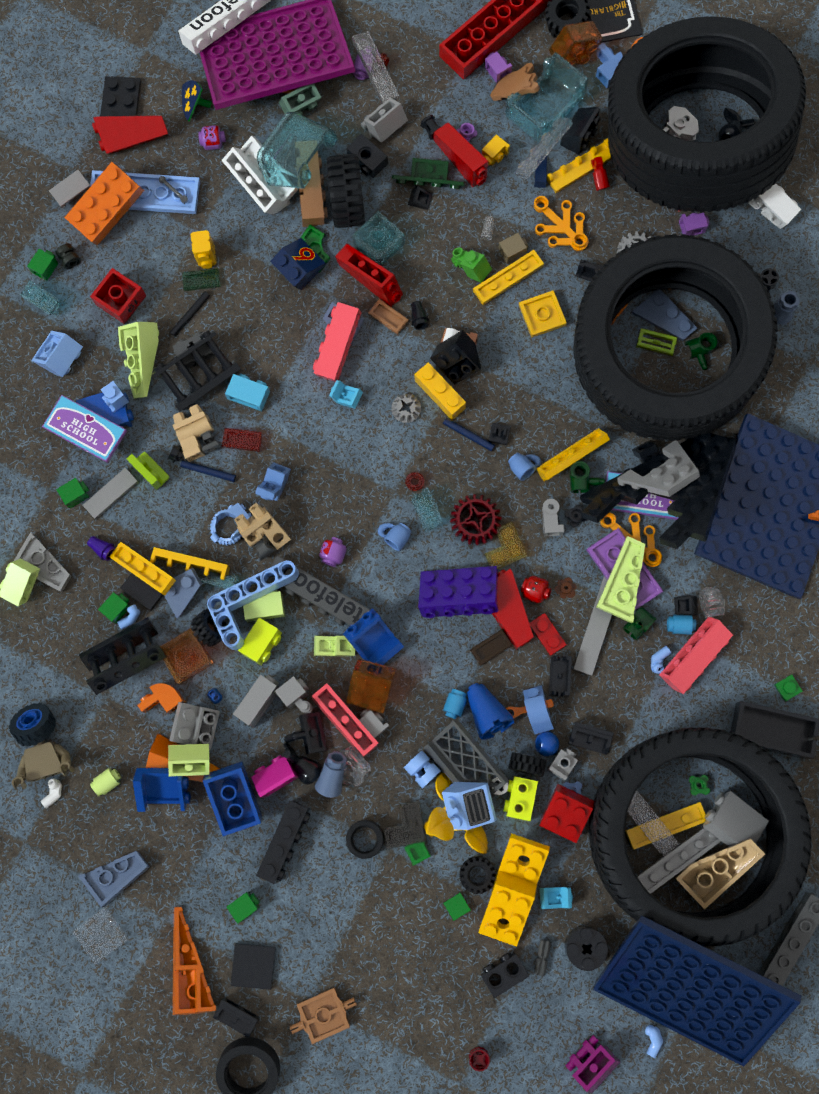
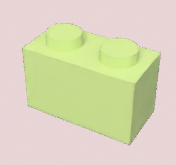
M21 558L10 562L6 568V577L0 584V597L16 606L26 603L40 568Z
M275 590L243 606L244 617L247 622L257 621L258 618L266 620L285 617L283 594L281 591Z
M209 744L168 745L169 776L209 775Z

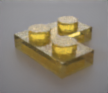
M512 522L502 525L501 528H495L498 531L497 537L501 547L484 554L489 566H497V569H500L527 557Z

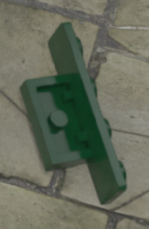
M413 158L411 177L392 175V179H396V183L406 184L407 180L414 181V185H425V182H432L434 187L450 184V188L460 189L461 185L465 186V182L447 180L449 161Z

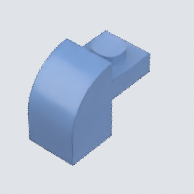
M602 43L597 48L596 56L603 64L597 68L596 77L608 89L616 66H618L623 55L621 52L614 55L613 50Z
M273 462L267 468L264 481L257 486L255 494L260 495L265 500L278 501L287 483L291 469Z
M542 685L523 690L524 703L534 734L553 730V723Z

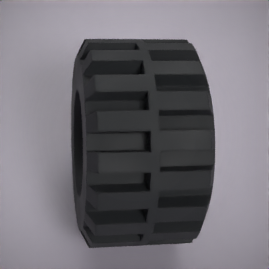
M588 0L548 1L545 17L549 33L551 32L553 38L557 37V41L561 42L563 39L564 43H568V40L575 42L576 38H582V34L586 35L588 32L587 28L591 26V11ZM566 13L577 14L571 20L560 19Z

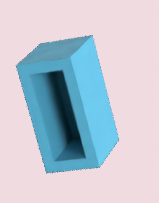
M233 374L225 395L228 400L262 412L270 390L267 384L260 380L255 382L246 375L239 374L238 376Z

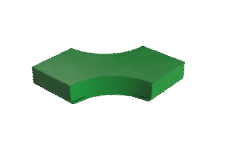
M309 225L300 238L327 264L330 257L322 248L325 233Z

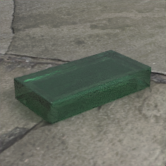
M218 268L182 272L184 291L221 287Z

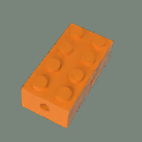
M111 162L64 218L92 243L98 245L145 190L116 164Z

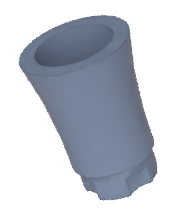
M788 291L783 293L773 303L777 324H787L792 320L794 312L799 305V298L796 292Z
M333 751L328 754L321 774L315 783L316 791L325 797H337L342 792L347 758L341 752Z

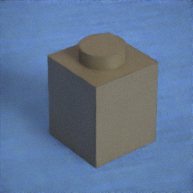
M519 233L499 242L498 250L506 264L526 255L528 248L527 241L524 237L521 238Z

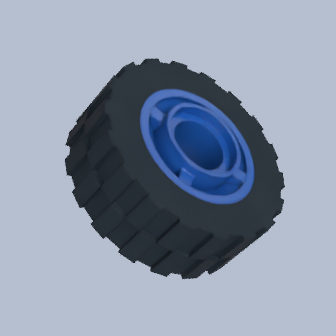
M34 703L20 709L10 721L9 731L21 746L37 745L53 733L56 727V718L45 704Z

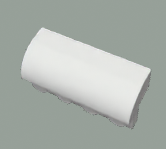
M251 136L241 149L232 147L222 159V162L265 213L276 214L290 204V198L299 189L255 136Z

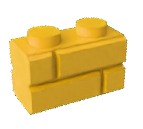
M209 231L192 232L190 234L192 252L198 266L203 269L212 268V265L217 264L215 245Z

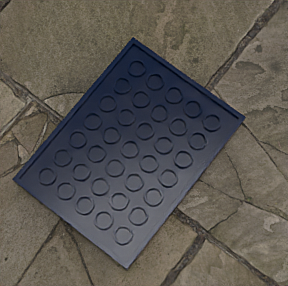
M746 414L736 438V450L708 538L705 542L699 540L694 554L789 596L802 599L819 550V521L808 519V514L819 510V445L751 414Z
M642 915L593 987L594 991L743 1067L801 1003L802 997L792 990Z

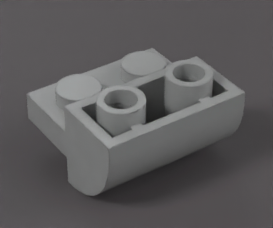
M178 702L169 741L185 745L209 744V750H211L220 711Z

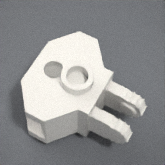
M673 106L668 110L666 127L663 130L680 139L695 141L696 134L699 132L698 120L686 108Z

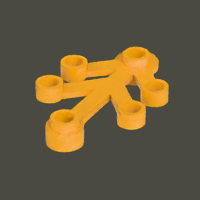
M545 196L536 197L533 205L534 209L537 212H543L555 225L537 224L535 233L539 236L545 233L566 234L569 237H549L548 246L551 248L571 246L576 251L585 250L589 242L587 236L583 234L585 215L581 212L574 215V222L576 223L575 233L570 228L571 201L564 200L561 204L563 211L562 220L548 207L549 201ZM542 203L544 207L540 208L537 205ZM564 204H569L570 207H569V208H564L563 205H564ZM581 216L583 219L578 221L576 217ZM542 227L544 231L539 232L537 228ZM554 239L557 243L551 244L550 240ZM581 240L582 244L579 245L576 243V241Z
M611 512L600 521L602 527L611 528L613 531L619 528L625 538L629 536L641 542L639 527L641 518L639 514L632 513L628 518L632 528V535L616 523V517ZM636 516L638 518V521L633 522L631 520V517ZM609 518L611 520V523L606 524L604 522V519ZM648 525L643 530L644 535L647 537V548L645 547L643 562L648 567H656L662 561V554L659 550L655 549V528L652 525ZM651 528L653 533L647 534L646 529ZM649 555H654L655 561L649 560Z

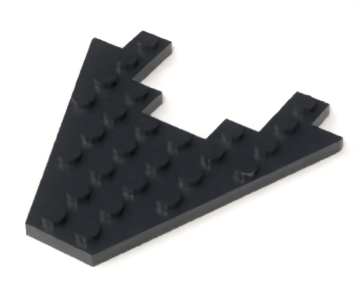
M706 433L682 442L680 444L699 470L700 477L672 496L667 497L651 493L642 487L634 489L629 484L621 486L618 484L617 478L619 476L580 495L581 502L588 504L581 512L582 517L599 523L621 500L637 505L650 493L673 500L674 502L667 508L669 515L678 517L659 537L661 544L678 549L689 537L705 542L708 538L736 450V439ZM661 453L634 468L626 469L624 473L631 469L643 477L670 458Z

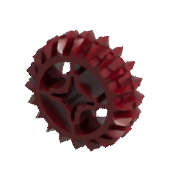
M473 494L472 500L467 495L465 496L466 502L460 499V506L454 505L456 511H452L451 516L455 518L450 519V523L455 524L451 527L452 531L458 530L455 533L456 537H459L461 534L463 535L461 537L462 542L468 538V545H471L472 540H475V545L478 546L480 539L483 544H486V537L492 541V534H498L495 528H501V524L498 522L502 520V517L496 516L500 513V509L493 510L497 505L496 503L489 505L490 498L483 501L484 495H481L480 499H476V494ZM474 506L483 507L488 512H478ZM468 508L470 516L465 521L460 522L462 512ZM473 513L476 518H480L479 526L475 521H470L473 520ZM491 518L492 523L484 532L482 523ZM464 527H473L478 534L470 533Z

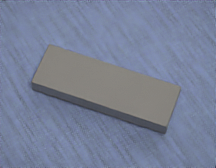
M124 468L86 501L83 507L96 520L132 489L138 481Z

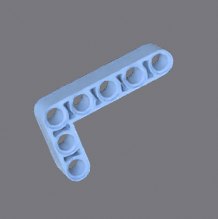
M283 561L208 599V609L222 641L227 647L232 650H239L244 645V638L232 611L295 581L299 576V571L293 562ZM287 568H293L290 575H284ZM275 576L274 582L268 584L267 579ZM252 585H257L256 591L249 592ZM235 593H240V597L236 601H232V596ZM217 602H222V606L219 609H214ZM229 619V624L222 627L223 620ZM237 636L236 643L230 644V638Z

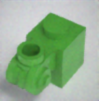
M460 247L452 252L453 257L451 261L454 266L463 268L466 275L475 281L482 283L492 270L483 254L473 250L467 252Z

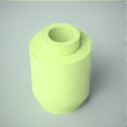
M108 768L93 779V782L90 783L91 788L98 796L105 795L120 784L119 779H121V776L116 769Z

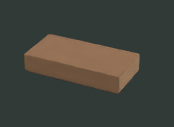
M380 299L368 312V315L397 335L409 321V319Z

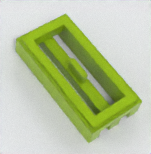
M641 328L636 347L673 356L677 337ZM643 334L672 341V344L645 338ZM642 341L648 342V343H652V344H656V345L663 346V347H667V348H670V350H669V349H665V348H661V347H658V346H654V345L642 343Z

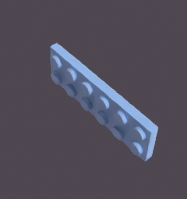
M92 170L90 186L103 171ZM126 173L145 190L129 210L196 214L200 188L199 177ZM164 176L166 181L182 196H187L188 202L182 203L180 198L164 183L159 182V177Z

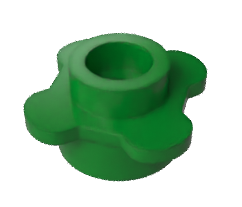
M706 775L701 777L691 776L689 778L691 783L690 793L693 796L700 793L704 795L709 794L710 789L707 784L709 778Z

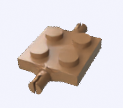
M335 987L297 1003L300 1022L290 1025L292 1034L304 1029L309 1035L311 1043L314 1044L350 1028L346 1010L357 1006L355 998L353 997L343 1002L339 998Z

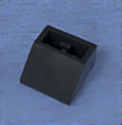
M579 108L563 133L560 145L578 155L581 150L585 151L590 142L588 139L590 136H594L599 126L597 125L601 118L599 116L600 108Z
M464 330L438 344L430 357L454 385L481 370L476 344Z

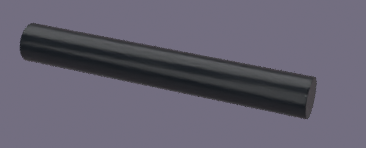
M206 291L202 293L169 332L171 335L176 337L210 297Z

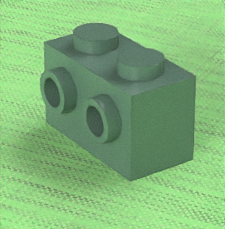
M313 83L302 86L281 97L279 105L287 119L291 117L296 119L303 114L302 111L306 109L311 111L316 108L321 96Z

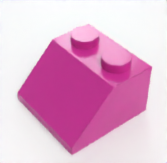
M280 755L271 760L272 764L265 768L263 765L254 771L255 775L251 778L260 798H266L298 778L297 772L290 760Z

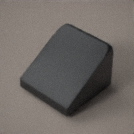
M416 186L411 191L408 205L428 210L433 193Z
M697 596L674 597L676 615L698 616Z

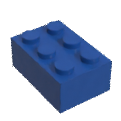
M243 761L209 772V775H204L203 783L222 836L261 824L262 814Z

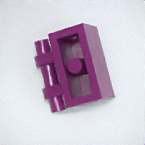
M592 1035L589 1040L586 1039L582 1043L581 1049L576 1054L573 1053L569 1057L570 1061L565 1065L570 1071L577 1066L578 1070L572 1076L586 1092L593 1093L620 1063L618 1058L606 1046L600 1044L595 1049L594 1046L599 1041L595 1035ZM588 1052H589L591 1055H590L589 1058L583 1063V1062H582V1059H583V1058L588 1054Z

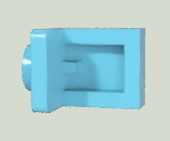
M336 380L329 396L336 403L355 409L363 392L358 388L344 385L340 380Z
M570 887L540 888L541 909L572 908L573 895Z

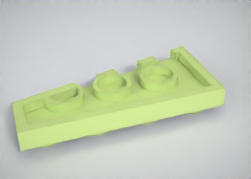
M629 536L626 537L596 608L630 623L634 621L640 571L645 550L644 543Z

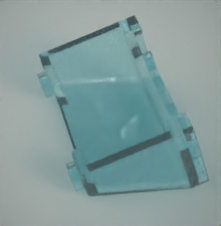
M287 112L259 149L257 162L268 185L304 189L311 179V172L307 164L322 143L326 148H332L338 139L332 129L296 112Z

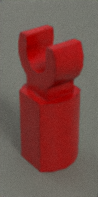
M596 157L591 160V164L594 169L593 177L596 190L598 191L610 186L606 169H603L602 157Z

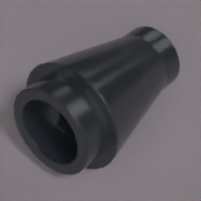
M414 301L411 303V324L416 330H423L428 327L429 318L421 301Z

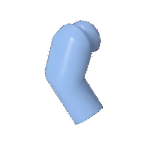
M667 646L657 651L651 657V669L654 673L660 674L664 670L663 661L672 654Z

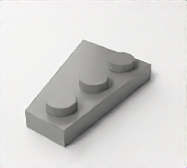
M30 532L14 561L21 558L40 568L37 580L63 592L71 575L34 534Z

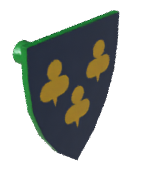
M193 80L187 81L182 85V108L188 121L191 120L196 105L211 108L212 105L211 101L200 97L203 89L198 82Z

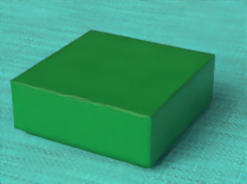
M422 838L404 847L413 866L431 857Z
M461 892L443 903L453 921L471 911Z

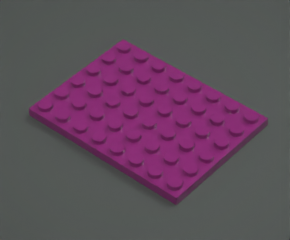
M305 0L250 15L200 51L215 110L355 72V67L331 0Z

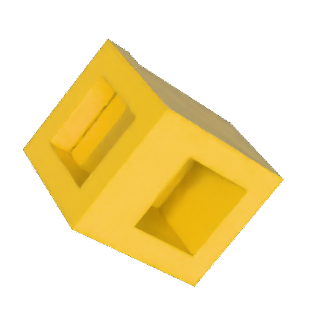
M496 134L482 149V155L487 159L488 166L501 162L504 156L509 154L510 145Z

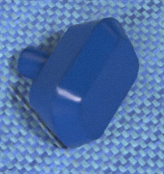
M212 688L207 693L208 698L213 704H218L222 700V695L216 688Z

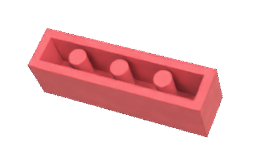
M340 302L337 303V306L333 307L331 323L325 329V341L321 342L319 358L313 364L316 376L334 382L339 380L362 314L358 308Z
M708 617L659 676L673 690L684 694L691 688L693 682L703 674L704 669L709 663L715 660L720 650L729 643L733 634L720 620Z
M327 683L312 695V700L362 758L366 757L378 746L379 743Z

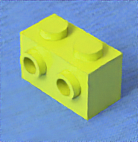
M258 618L245 638L244 645L238 651L262 666L263 662L266 663L270 658L272 648L279 644L282 632L263 619Z
M515 776L513 780H509L507 792H510L509 800H505L503 812H507V817L531 821L538 781Z

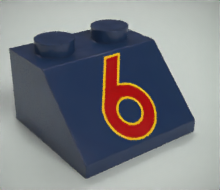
M302 238L283 247L270 261L294 287L300 290L326 265L324 260Z

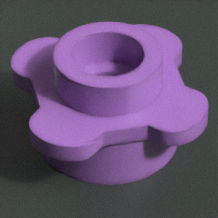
M464 123L460 129H457L468 142L472 137L477 136V131L474 130V126L470 123Z

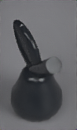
M725 108L723 114L728 124L720 129L718 133L719 141L741 134L742 128L754 125V119L740 121L739 115L734 110Z
M284 743L286 750L284 757L294 763L293 766L299 780L305 785H310L316 781L321 774L322 766L317 761L305 756L299 757L288 743Z

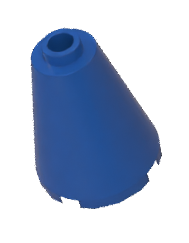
M475 683L468 688L467 697L477 733L481 740L493 738L494 733L500 730L502 733L514 724L513 716L484 684Z

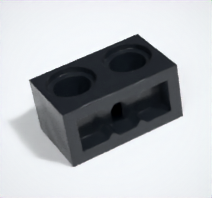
M508 952L500 957L501 962L496 965L490 963L482 969L484 972L481 974V977L494 998L529 977L516 953L511 954ZM511 962L518 965L515 973L507 971V965ZM494 973L501 976L500 982L497 984H492L489 981V977Z

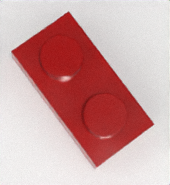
M545 613L529 623L531 629L550 656L566 646V643Z

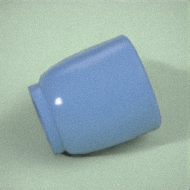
M516 453L509 459L508 463L518 479L524 481L541 465V459L532 454L525 456Z
M384 523L379 526L378 534L384 538V541L390 547L400 551L409 540L411 530L403 523L397 525ZM388 528H392L386 535L384 534Z

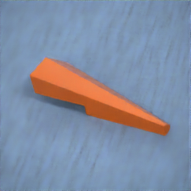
M157 734L149 751L146 768H168V745L178 744ZM209 762V772L220 769ZM204 775L185 777H188L189 780L203 782Z
M175 907L172 1015L216 1011V1005L213 1002L210 988L206 982L203 967L182 912L183 909L182 907Z

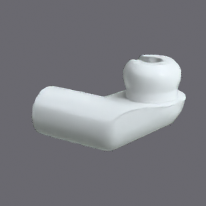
M55 778L50 779L48 782L50 788L49 795L41 800L45 808L51 806L61 797L62 784Z

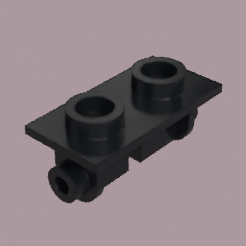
M581 259L575 276L592 282L594 275L603 266Z

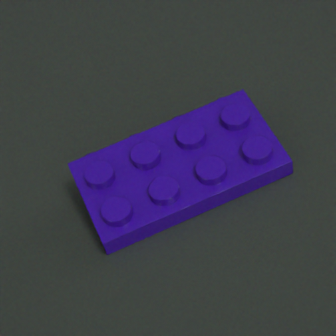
M497 566L422 571L420 575L418 604L421 615L426 618H434L439 616H471L473 614H492L498 612Z

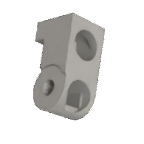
M547 499L543 503L544 537L563 536L564 524L558 525L557 514L560 506L555 499Z

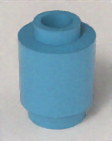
M673 614L667 617V632L691 635L692 631H696V619H693L692 615Z
M452 689L451 693L447 696L443 711L446 712L445 716L452 719L462 716L467 702L466 693Z

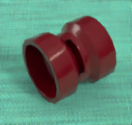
M478 1046L470 1051V1066L475 1071L487 1069L490 1058L485 1048Z

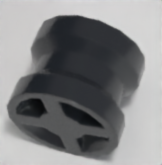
M767 268L762 271L760 278L763 280V285L768 290H771L778 282L779 274L776 270Z

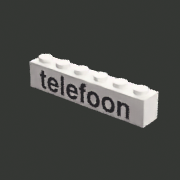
M220 0L178 30L182 44L196 55L271 0Z

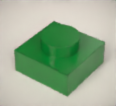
M792 674L774 685L785 702L803 692Z

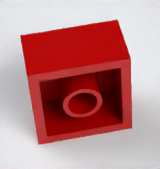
M112 268L91 294L90 298L96 306L125 324L144 300L146 294L141 286Z
M557 784L541 817L539 826L577 843L593 810L594 801Z

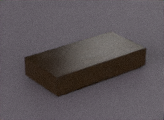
M503 629L471 648L470 652L478 664L482 666L513 646Z

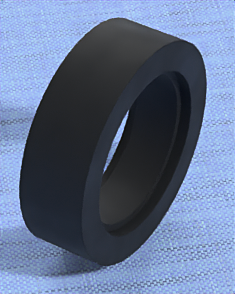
M254 1037L237 1039L224 1049L218 1062L216 1082L222 1094H272L277 1086L280 1075V1060L273 1047L261 1039ZM240 1055H254L260 1058L266 1065L268 1078L258 1087H241L230 1076V1062Z

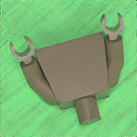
M45 740L34 745V747L25 749L17 775L11 782L12 786L17 790V786L21 784L22 789H26L25 780L27 782H35L60 773L66 776L68 769L73 773L75 769L71 766L70 753L60 744H56V742L46 743Z

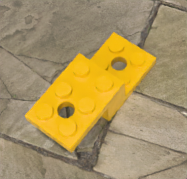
M511 833L479 928V934L517 947L535 898L537 883L550 846ZM523 855L527 856L529 858V861L523 862L519 859V857ZM499 919H506L509 923L502 924L499 922Z

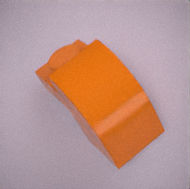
M158 683L149 687L153 694L145 695L137 706L142 712L146 713L160 703L165 711L171 714L177 709L178 702L186 703V701L174 687Z

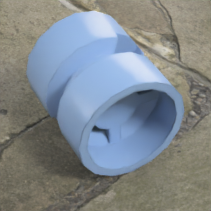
M423 750L404 767L410 776L415 775V781L422 789L441 772L434 763L429 762L430 758Z

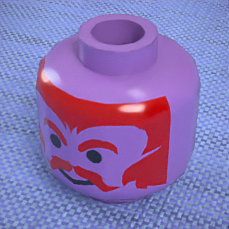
M218 125L204 126L198 133L200 146H203L205 150L221 149L222 142H226L225 132L221 131Z
M332 537L331 540L323 542L319 553L322 563L332 567L342 564L347 548L342 544L343 541L341 539Z

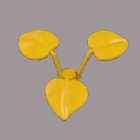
M442 772L436 778L435 788L440 799L444 801L442 792L452 782ZM446 807L434 808L429 820L424 824L426 834L444 841L451 840L454 836V831H459L454 829L450 822V818H448L446 813ZM479 826L470 830H464L466 831L465 840L468 845L475 851L486 854L488 842L483 827Z

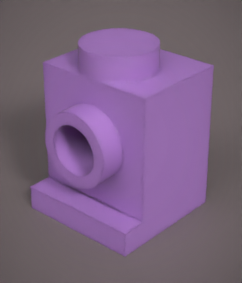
M492 52L485 58V69L496 83L512 72V64H508L506 59L500 56L498 52Z
M692 213L687 217L685 214H682L679 220L682 234L698 235L705 233L709 226L708 216L704 213Z

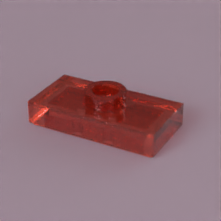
M225 428L222 447L260 452L263 434L262 432Z

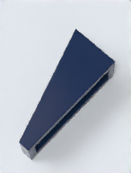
M536 155L534 187L546 188L547 156Z

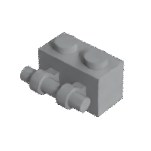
M389 98L379 105L374 112L366 116L361 126L363 129L368 128L371 137L382 143L397 129L401 128L408 119L401 103Z
M293 676L275 690L276 694L289 709L297 706L304 714L312 712V704L304 701L309 696L307 693L309 688L301 678L297 680Z

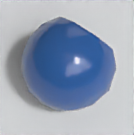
M546 731L537 736L535 747L540 755L546 757L553 756L559 749L560 742L554 733Z

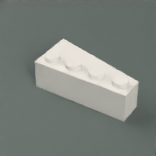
M777 184L772 185L764 194L759 195L748 203L755 209H761V214L779 229L786 226L801 210L797 202L791 199L785 193V190Z

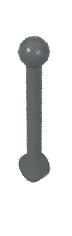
M164 176L159 177V182L164 183L180 198L182 203L188 202L187 196H182L166 181Z

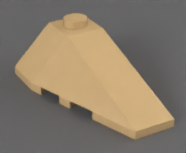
M749 838L690 864L676 877V880L706 909L759 861L765 853Z

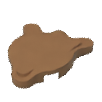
M527 63L518 71L511 72L501 78L490 94L492 100L498 101L507 98L508 101H512L525 94L537 93L540 87L536 82V73H532L534 71L533 64Z

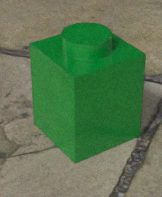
M38 249L27 267L33 274L48 281L59 263L52 252L48 250L44 252Z
M77 478L56 489L64 504L70 509L89 498L87 494L89 488L84 481L80 482Z
M113 592L98 610L111 622L117 624L128 612L127 608L130 607L128 604L130 600L122 593L117 595Z
M248 891L229 904L227 909L238 924L260 908L258 906L260 901L254 893L250 894Z

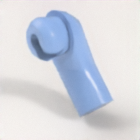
M135 604L127 608L129 615L117 622L121 630L137 621L140 609Z
M648 1025L645 1029V1034L650 1037L651 1044L646 1053L656 1058L663 1044V1039L658 1027Z

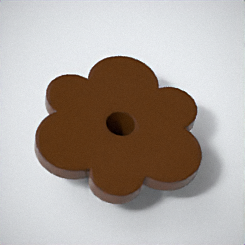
M567 577L564 580H558V585L554 589L555 592L560 594L562 599L566 597L573 598L575 596L574 590L577 586L573 583L572 579Z

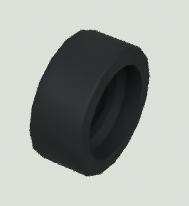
M369 820L358 821L347 832L346 846L355 857L361 859L371 858L377 855L383 847L384 834L380 826L375 822ZM360 828H371L377 836L376 845L370 851H360L354 845V834Z

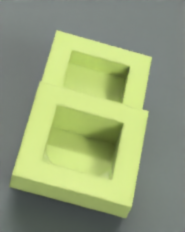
M345 636L314 637V656H355V649Z

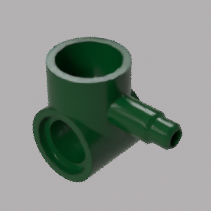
M708 332L703 333L700 337L685 341V346L689 345L691 350L690 359L697 357L702 370L708 369L704 355L712 353L717 345L715 335ZM702 341H708L711 347L703 346Z
M583 461L575 462L569 472L571 493H579L578 490L581 493H586L590 490V486L603 484L605 479L589 478L590 468L588 464ZM580 469L584 472V476H577L574 471Z
M641 606L634 614L633 623L627 622L623 630L627 634L631 632L630 636L638 641L655 622L656 618Z

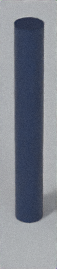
M447 417L443 422L445 426L492 452L495 447L494 444Z
M182 460L180 464L182 468L235 482L236 479L234 474Z

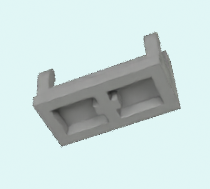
M76 170L51 188L49 192L63 209L66 203L91 186L80 171Z

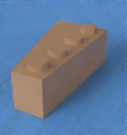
M317 141L295 143L303 227L324 225V219L328 218L327 207H323V202H326L325 190L322 191L321 185H324L323 174H320L322 160L321 157H318Z

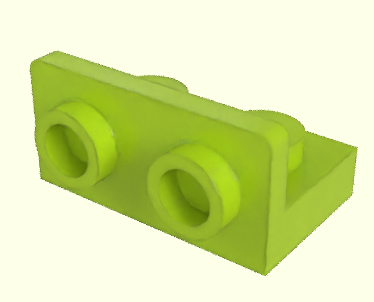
M143 452L137 458L133 454L126 458L156 490L170 478L146 452Z

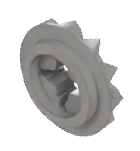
M406 393L397 396L392 402V414L400 422H413L421 413L419 399L413 394ZM402 402L406 405H411L409 407L410 413L407 410L401 411L403 409Z

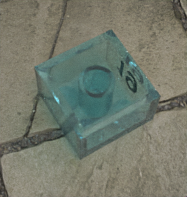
M379 211L352 235L354 246L380 266H383L405 244V235Z

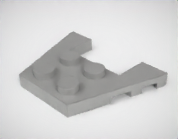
M675 440L662 448L663 454L670 458L665 463L652 469L650 473L643 477L630 469L619 476L617 480L621 486L629 484L634 489L642 487L646 488L648 492L670 497L699 478L700 474L681 445Z

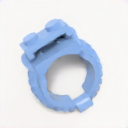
M243 504L230 505L227 510L224 509L217 512L215 517L212 518L213 520H211L210 533L212 535L210 538L215 544L219 542V544L228 546L235 544V542L241 539L242 535L238 529L231 535V538H222L216 534V527L218 522L224 517L236 518L243 514L246 519L250 518L252 515L246 513V508Z

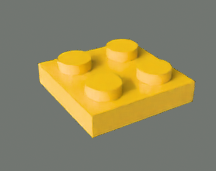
M554 290L519 302V308L531 338L567 325Z

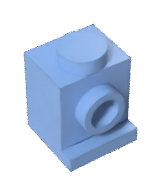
M114 381L100 389L104 394L102 399L113 413L129 403Z

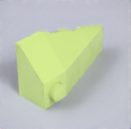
M135 322L118 327L120 350H125L127 354V360H124V365L131 369L128 379L133 398L147 397L159 342L157 323Z

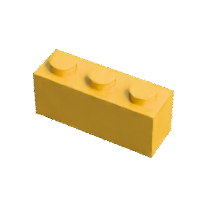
M429 362L414 374L415 382L451 420L466 409L464 399Z

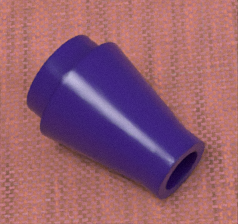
M92 536L87 542V545L92 548L101 560H111L109 556L115 550L113 544L98 539L95 536Z

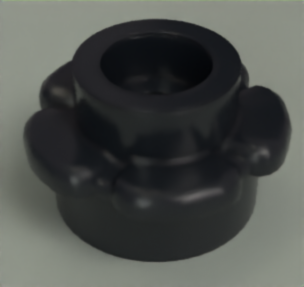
M174 445L168 459L172 460L173 463L175 460L180 461L183 454V451L180 450L181 446Z

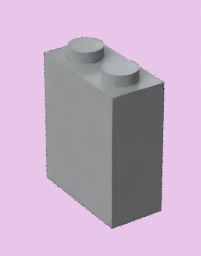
M260 675L233 715L255 728L277 696L275 690L279 688V682L269 675L266 677Z
M733 792L720 793L714 800L715 806L713 809L709 810L705 815L706 821L703 827L728 847L749 838L757 843L769 821Z

